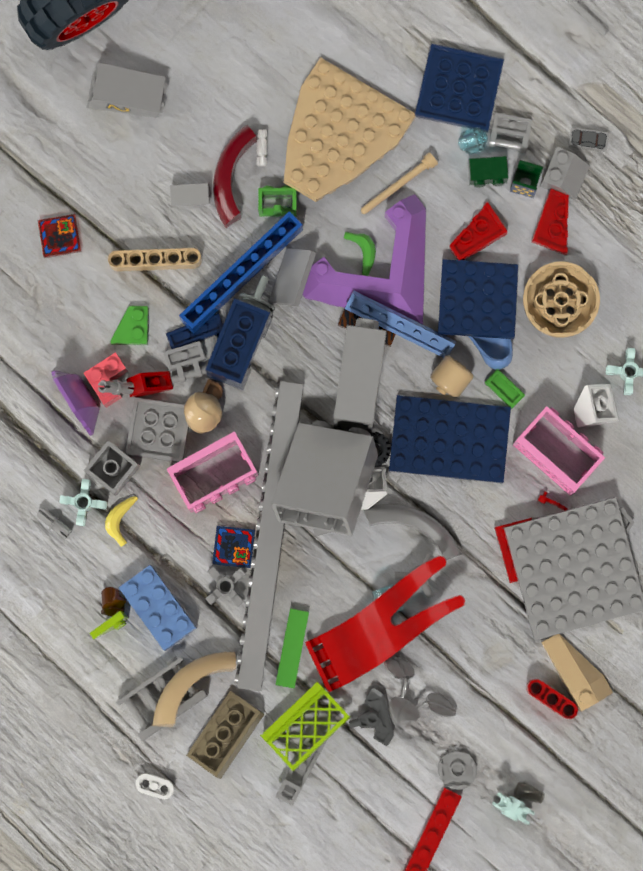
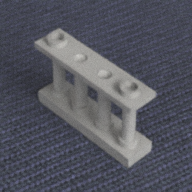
M175 656L166 663L168 666L130 693L126 690L118 696L120 700L116 702L117 705L125 703L141 726L140 730L142 732L138 736L142 741L163 727L153 726L150 722L147 723L131 697L141 691L155 712L157 701L147 686L157 680L164 690L168 682L163 675L171 669L175 673L180 671L182 668L179 664L184 661L182 657L177 659ZM192 685L188 689L190 699L185 702L181 700L176 718L206 698L208 695L205 690L199 691Z

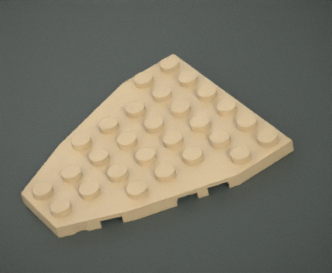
M320 58L300 89L287 142L284 183L315 202L321 200L325 195L331 194L342 185H347L368 170L373 163L382 159L387 152L395 149L416 118L415 113L323 58Z

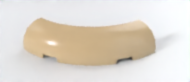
M220 652L206 655L192 661L178 671L160 695L154 712L153 726L173 727L179 704L188 689L206 676L220 672H233L236 669L235 652Z

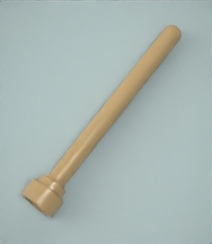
M430 152L423 156L422 163L363 206L361 213L367 214L422 171L429 168L433 169L437 166L438 162Z

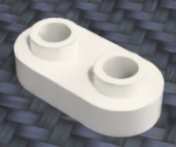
M148 773L142 774L136 779V788L143 794L159 799H168L174 793V785L170 780ZM143 780L149 781L148 787L143 786ZM163 785H166L168 787V791L166 793H163L161 791V787Z

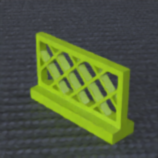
M317 682L260 736L294 772L351 717ZM323 695L329 699V708H318V700ZM306 711H315L314 722L304 721V713ZM318 711H328V722H317ZM331 711H340L344 717L339 722H331ZM293 724H301L300 735H289L290 727ZM304 724H314V735H303ZM317 725H328V732L324 736H317ZM279 737L286 738V749H279L273 743ZM289 738H300L299 749H289ZM303 738H314L311 749H302ZM289 752H299V760L294 765L288 760Z

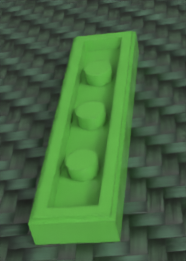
M290 608L275 685L295 689L309 612Z

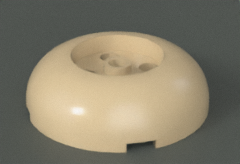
M570 262L549 263L539 268L529 278L523 294L524 311L531 324L548 336L557 338L575 336L587 329L594 321L600 306L599 289L593 277L583 270L582 267ZM570 288L573 290V295L568 296L565 290ZM552 289L554 295L548 296L546 291ZM558 299L563 300L562 305L557 302ZM550 307L554 308L555 314H548L547 309ZM572 307L574 313L569 314L566 312V309Z

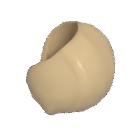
M204 392L194 393L184 405L185 420L188 426L197 433L203 434L213 430L222 418V409L218 399L212 394Z

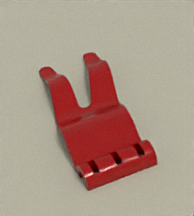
M438 556L422 564L362 611L331 630L305 642L328 693L376 668L435 622L465 605V598L462 595H458L421 611L399 625L392 623V616L429 578L446 566L447 560L445 557ZM322 643L324 648L314 652L313 647ZM330 659L331 664L322 668L321 663ZM336 676L338 677V681L329 684V679Z

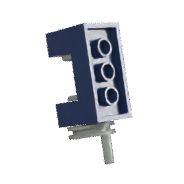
M261 276L254 296L240 293L239 298L241 300L234 298L205 369L208 377L244 390L250 376V366L262 337L265 338L272 321V313L270 311L275 310L273 305L261 300L269 280L268 277Z

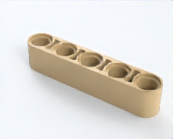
M195 248L122 250L111 252L108 256V263L115 271L195 269L201 265L202 257ZM177 255L179 260L176 263H171L169 258ZM190 255L198 256L197 261H188ZM153 256L160 257V261L156 264L151 263L150 259ZM116 257L122 258V262L119 265L112 263ZM134 257L141 258L138 264H132L131 261Z

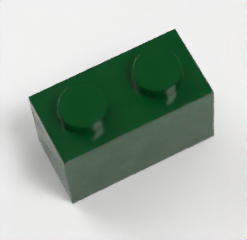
M507 156L469 158V185L479 188L484 187L485 184L503 186L504 183H507Z

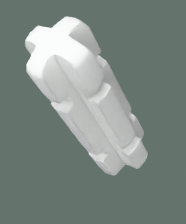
M260 129L257 131V166L264 167L267 165V130Z

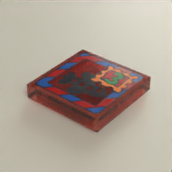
M75 214L38 220L44 258L82 252Z

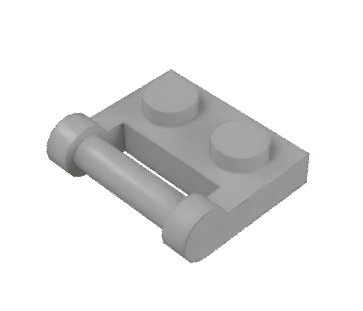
M495 112L489 147L499 146L520 150V153L526 154L532 119ZM497 134L523 138L522 143L497 139L496 137Z

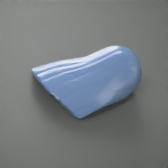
M469 336L490 368L495 370L502 369L511 363L513 357L511 339Z

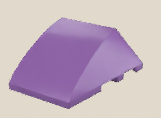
M56 370L52 371L53 381L70 409L90 436L93 435L100 408L81 376Z

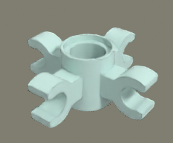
M635 348L626 349V362L622 367L607 365L605 375H620L621 379L624 380L623 395H632L633 380L636 377H643V368H639L634 363ZM626 367L633 369V376L626 375Z
M82 479L81 492L75 497L60 495L59 503L74 505L78 509L76 525L85 526L86 512L92 508L107 510L108 502L92 500L89 496L91 487L89 479ZM81 498L88 499V505L84 508L79 506Z
M497 793L501 797V801L499 803L493 802V806L516 822L520 820L527 825L530 824L526 820V816L529 813L534 815L535 812L512 796L507 797L502 793Z

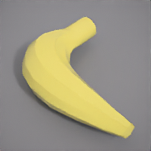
M136 496L130 497L116 505L106 517L105 529L121 547L127 542L120 532V521L138 500Z

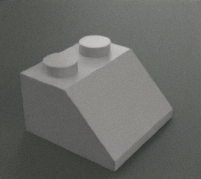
M557 147L541 187L569 195L570 199L576 201L590 165L576 154Z

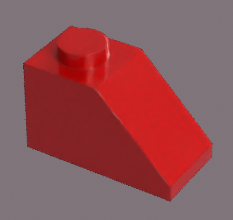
M169 371L139 373L126 379L127 382L134 384V387H128V389H134L133 393L129 394L130 397L148 396L173 390Z

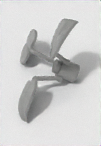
M392 656L384 662L385 669L391 676L397 679L404 678L401 697H393L390 701V712L394 725L416 722L420 718L419 710L424 706H428V710L439 717H453L456 715V711L450 701L438 693L428 694L426 697L427 701L417 708L412 703L406 701L404 697L409 681L408 678H412L415 675L412 665L398 656Z

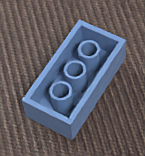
M149 565L119 587L164 651H167L197 629L153 566Z

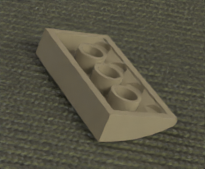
M230 691L186 756L216 778L221 779L265 714Z

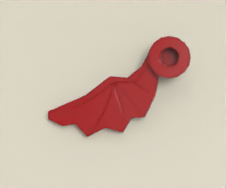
M546 491L537 500L542 504L548 502L564 511L568 510L564 505L547 498L548 492Z

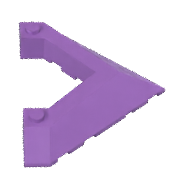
M414 194L400 200L385 211L386 220L396 231L389 279L335 272L329 262L323 257L311 267L302 294L304 298L345 308L353 291H356L423 324L426 208Z

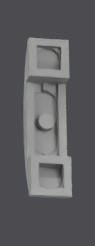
M313 726L308 735H314ZM317 729V736H324L326 734ZM306 738L302 749H311L314 738ZM327 740L294 772L291 769L288 771L275 797L293 806ZM299 753L297 754L292 765H294L299 760Z

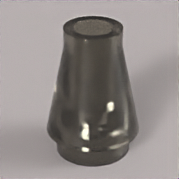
M525 781L523 783L518 782L514 790V797L521 801L541 804L545 796L544 792L539 791Z

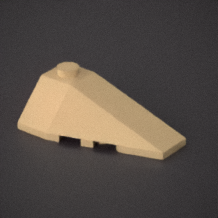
M560 634L541 642L573 702L577 705L578 711L582 712L613 693L604 675Z

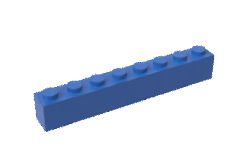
M289 211L179 315L184 325L194 334L303 231V224Z

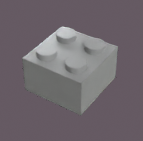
M107 441L84 471L117 496L140 466L110 441Z

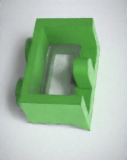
M264 186L263 188H258L259 217L285 216L289 211L294 216H297V191L290 186H282L281 188Z

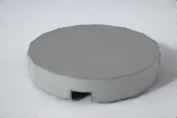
M455 750L448 752L442 757L439 762L438 773L444 785L451 789L460 790L467 788L473 783L477 774V766L471 755L464 751Z

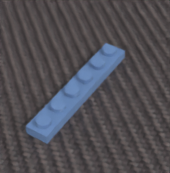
M353 291L345 306L346 310L364 319L378 321L380 327L443 358L450 355L456 344L455 340L443 334H438L437 331L356 291Z

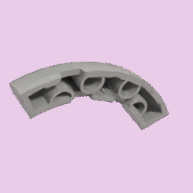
M398 504L373 505L368 510H363L369 527L384 523L406 525L421 532L430 539L440 555L445 557L446 560L462 555L457 543L447 529L423 511Z

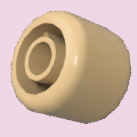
M449 355L445 356L431 373V380L437 385L436 389L443 395L448 393L453 397H459L474 377L469 369Z

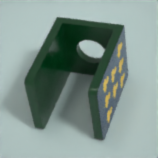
M519 160L510 192L534 198L543 166ZM522 178H528L531 184L527 185L521 183L520 180Z

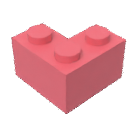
M115 352L83 374L106 408L122 398L120 394L101 393L98 390V387L104 388V386L98 385L101 380L113 381L128 372Z

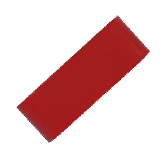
M532 679L527 683V693L565 719H572L577 715L578 708L575 703L541 680ZM535 682L540 685V691L537 694L531 691V685ZM551 693L557 698L556 703L553 705L547 702V696ZM569 704L572 706L573 712L571 715L566 716L563 708Z

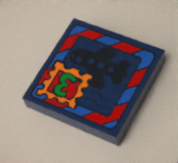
M217 526L212 564L251 568L255 530Z

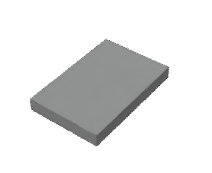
M286 248L269 302L280 305L299 306L316 255L315 252Z

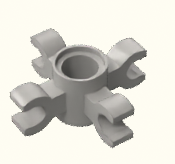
M214 567L207 571L217 582V589L205 598L210 605L222 595L229 596L238 607L244 602L234 591V584L246 575L241 568L230 578H223ZM224 581H228L231 584V589L228 592L221 591L220 586Z

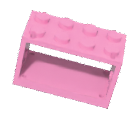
M546 406L518 437L513 446L571 496L605 459L603 456L604 452L599 447L590 445L588 443L589 439L584 434H578L573 430L574 426L568 420L563 421L559 417L560 414L553 407L549 409ZM542 417L595 462L588 471L585 470L582 473V477L577 483L524 438L537 427L535 425Z
M235 431L167 468L171 479L191 513L203 511L206 509L205 505L210 502L215 504L223 499L222 496L227 493L229 495L234 494L240 490L239 486L252 484L258 476ZM237 445L243 460H246L251 471L224 486H220L219 489L191 504L185 494V489L180 485L177 477Z

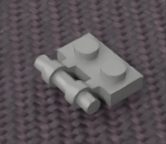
M200 341L163 352L168 370L176 369L178 373L171 376L172 383H183L187 379L193 377L200 378L203 377V374H206V366H199V362L206 360ZM193 364L194 370L183 372L182 367Z

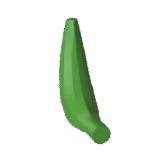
M345 232L344 239L357 243L362 249V275L368 276L376 254L373 240L366 234Z

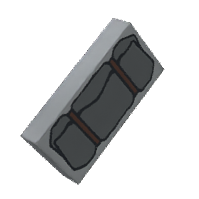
M571 128L569 147L606 152L609 132Z

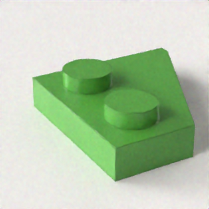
M129 306L110 341L111 345H148V306Z

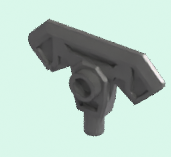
M372 688L364 701L372 709L357 716L358 719L350 720L349 725L350 728L358 726L360 728H377L373 738L388 746L394 737V732L385 696L380 691Z

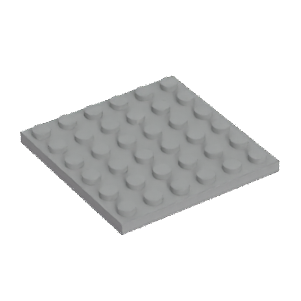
M616 497L504 528L535 641L643 611V594Z

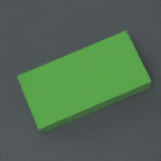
M499 369L484 382L511 409L525 396Z

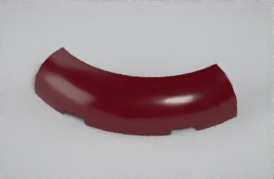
M248 125L239 130L225 146L214 172V202L225 228L241 219V214L232 195V181L239 159L257 142L255 133Z

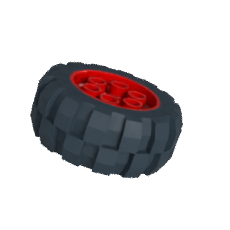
M20 0V4L17 5L18 21L33 44L42 50H52L91 32L115 15L129 0Z

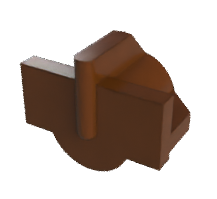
M106 587L101 591L102 615L112 617L118 611H125L124 604L127 602V599L120 596L117 588Z

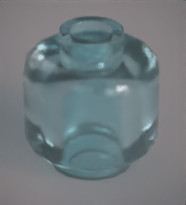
M478 127L463 131L458 139L460 149L467 154L483 151L488 142L487 134Z

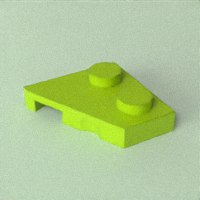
M120 611L89 634L93 639H96L113 629L119 630L126 625L125 621L129 618L124 612Z

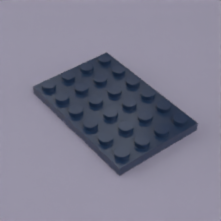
M397 395L389 472L503 484L511 407Z

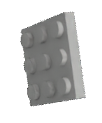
M134 398L125 454L172 462L183 460L189 428L185 420L184 405Z

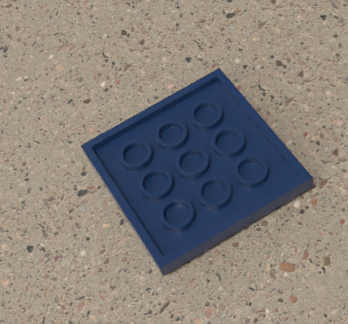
M431 44L415 116L488 133L504 59Z
M442 259L438 334L514 339L519 264Z

